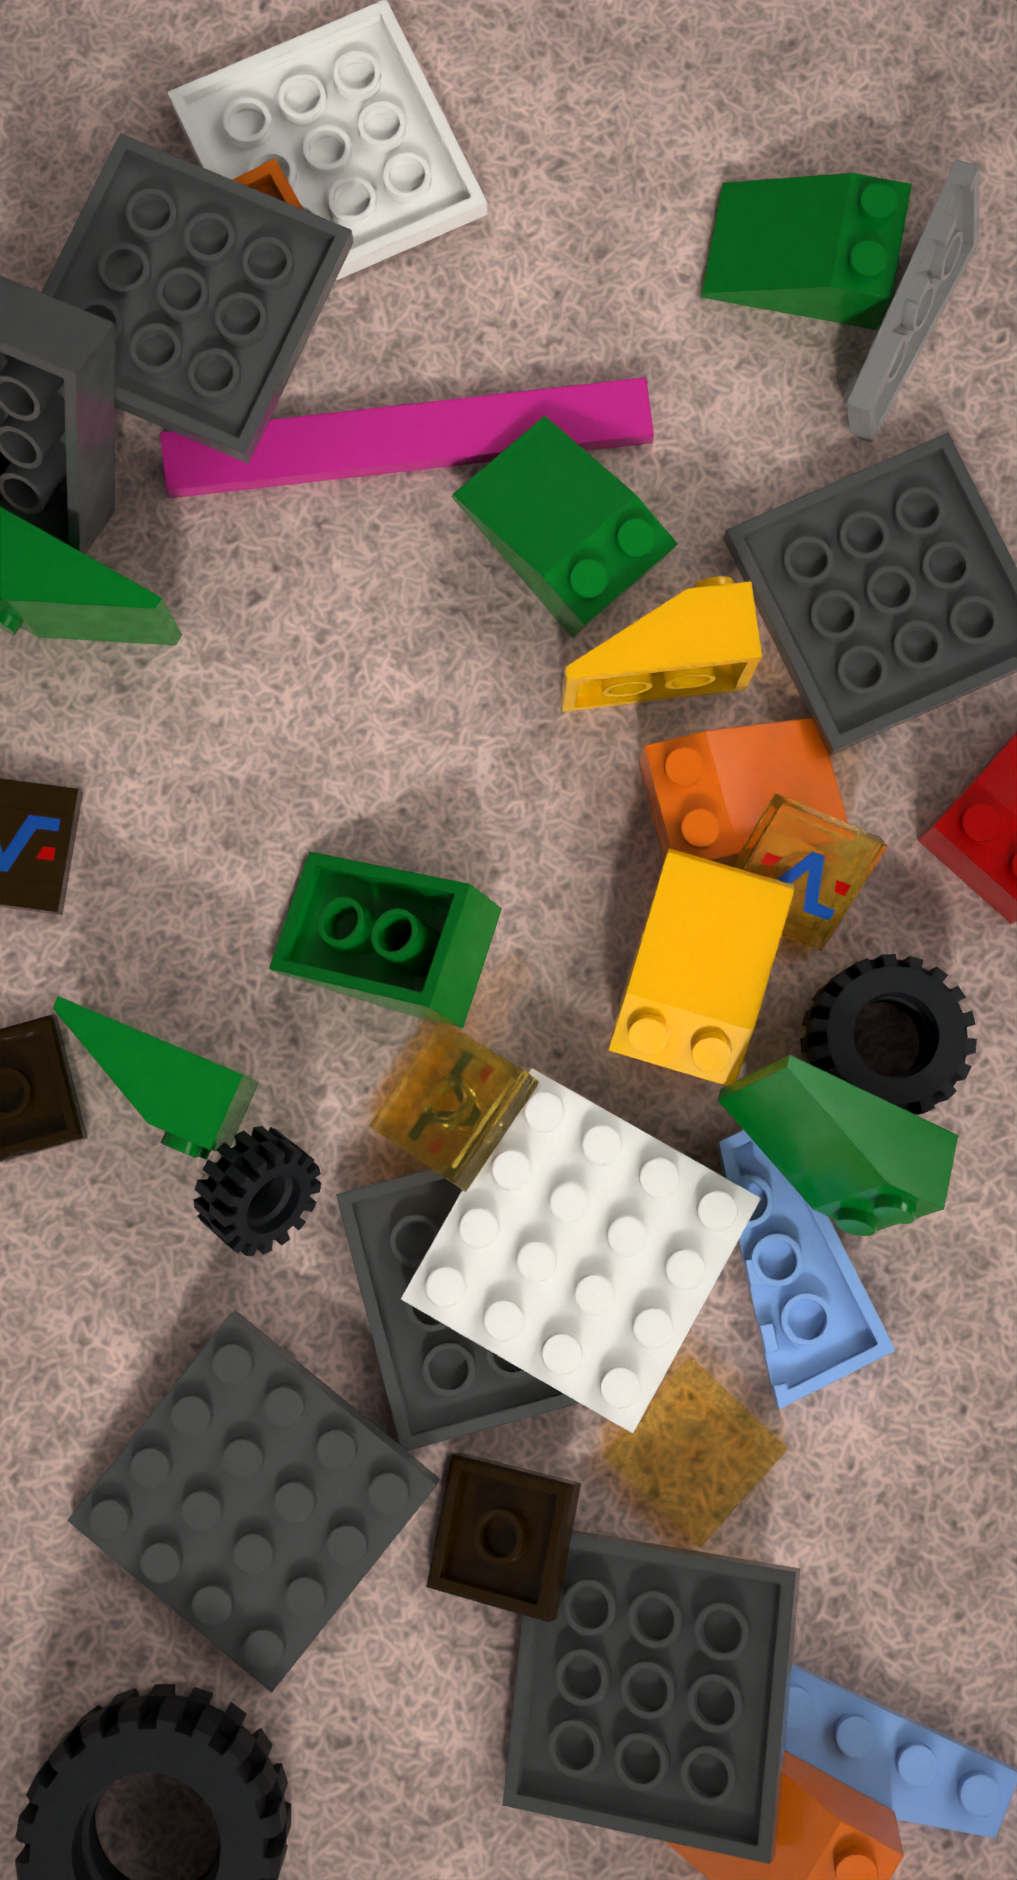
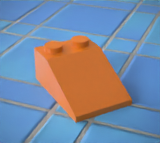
M812 718L707 730L644 745L638 763L664 860L668 848L733 866L762 859L767 852L778 855L851 836L831 759Z
M784 1750L776 1851L771 1864L666 1842L709 1880H890L904 1857L897 1820L893 1810Z

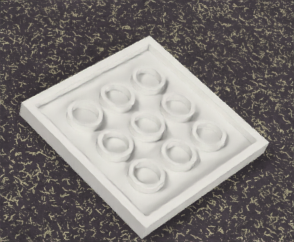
M387 0L377 2L167 92L171 107L200 167L232 180L275 158L305 211L352 230L354 243L336 281L487 215V201Z
M531 1068L401 1300L627 1431L634 1433L761 1198Z

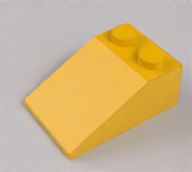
M726 576L700 580L695 583V588L685 589L565 667L561 693L562 712L745 691L762 658L752 582L733 583V579Z
M668 848L615 1017L608 1051L726 1086L737 1081L754 1032L794 893V885Z

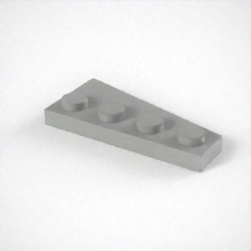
M958 159L955 160L887 314L875 332L865 363L861 371L855 372L848 382L843 397V407L847 408L850 433L861 439L873 442L979 244L978 165Z

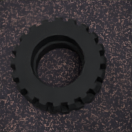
M155 1684L149 1694L139 1696L136 1688L117 1694L108 1706L102 1707L97 1705L84 1715L76 1726L64 1736L35 1775L26 1793L29 1803L18 1818L15 1838L20 1843H25V1846L15 1859L17 1880H131L122 1874L106 1856L98 1838L95 1812L101 1796L114 1781L139 1773H158L174 1777L194 1789L210 1808L218 1827L220 1844L212 1866L206 1874L196 1880H278L288 1848L286 1842L291 1827V1803L284 1799L288 1781L282 1763L272 1765L268 1757L273 1744L261 1728L252 1735L242 1725L247 1713L232 1702L225 1712L210 1705L213 1693L197 1687L193 1688L189 1697L175 1695V1684Z

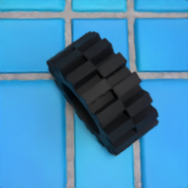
M263 1126L253 1127L251 1136L244 1130L235 1134L236 1145L234 1147H230L224 1142L217 1149L218 1153L222 1156L217 1163L208 1159L202 1170L209 1177L208 1179L197 1180L195 1191L201 1196L193 1200L194 1209L200 1213L197 1215L200 1221L238 1254L241 1251L245 1256H254L256 1250L262 1254L271 1252L273 1240H276L281 1246L290 1240L287 1231L292 1226L298 1231L302 1228L306 1221L300 1217L303 1211L313 1212L317 1203L310 1195L319 1193L321 1190V1182L316 1179L321 1172L319 1166L314 1163L315 1160L277 1129L270 1127L267 1130Z

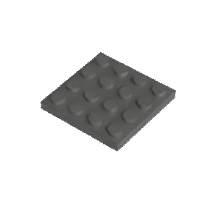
M120 133L41 293L115 323L116 408L249 464L354 243L351 229Z
M949 433L727 529L723 539L744 582H752L755 605L810 717L814 721L829 756L1017 673V567Z
M482 1155L336 1194L400 1446L406 1451L579 1404L576 1400L401 1300Z
M235 1310L215 1332L67 1521L272 1693L436 1488L440 1478Z
M573 1530L556 1620L546 1622L525 1615L522 1618L502 1806L771 1864L776 1851L800 1568Z

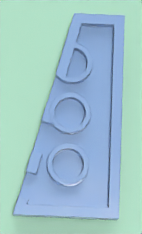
M744 1130L717 1142L716 1146L723 1177L761 1198L741 1234L738 1244L775 1407L781 1409L896 1351L829 1217L813 1210Z
M792 1663L784 1750L893 1810L896 1820L996 1838L1017 1786V1769Z

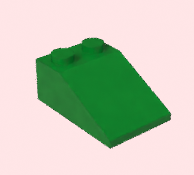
M856 173L722 183L701 298L877 330L893 296L912 184Z
M546 416L542 417L452 494L453 500L572 637H575L678 545L634 492Z
M0 507V629L9 634L16 635L21 627L38 638L177 645L182 637V633L162 597Z
M309 851L269 970L410 1016L464 1028L502 908L469 883Z
M57 997L53 1006V1010L144 1120L148 1124L165 1131L160 1143L194 1158L201 1157L206 1160L210 1152L217 1151L224 1142L230 1147L232 1146L235 1139L234 1135L239 1130L259 1082L67 999Z
M791 1055L720 1089L718 1101L809 1206L813 1210L837 1220L836 1226L839 1229L853 1235L871 1236L878 1230L897 1224H909L916 1218L944 1210L958 1140L957 1134Z

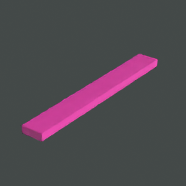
M644 377L269 420L249 464L175 432H160L166 492L169 498L491 462L544 416L550 419L585 451L653 443L654 430L647 380Z

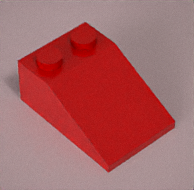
M1017 731L918 839L925 848L1010 924L1017 921Z

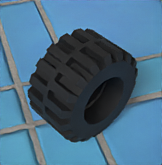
M883 954L872 960L866 958L854 963L831 978L812 998L814 1004L810 1010L805 1012L802 1025L807 1026L806 1036L800 1038L801 1052L808 1053L810 1065L915 1115L926 1113L935 1109L934 1105L947 1101L957 1092L954 1088L956 1082L965 1080L972 1066L966 1064L965 1060L967 1055L976 1053L977 1039L968 1038L967 1027L976 1025L973 1011L962 1012L958 1002L966 998L959 986L949 989L943 983L948 974L937 966L928 971L922 968L924 960L913 956L897 960L896 954ZM878 1001L891 1003L905 1011L913 1020L919 1035V1052L913 1066L906 1073L895 1077L881 1075L868 1067L859 1056L854 1043V1025L859 1012L868 1004Z

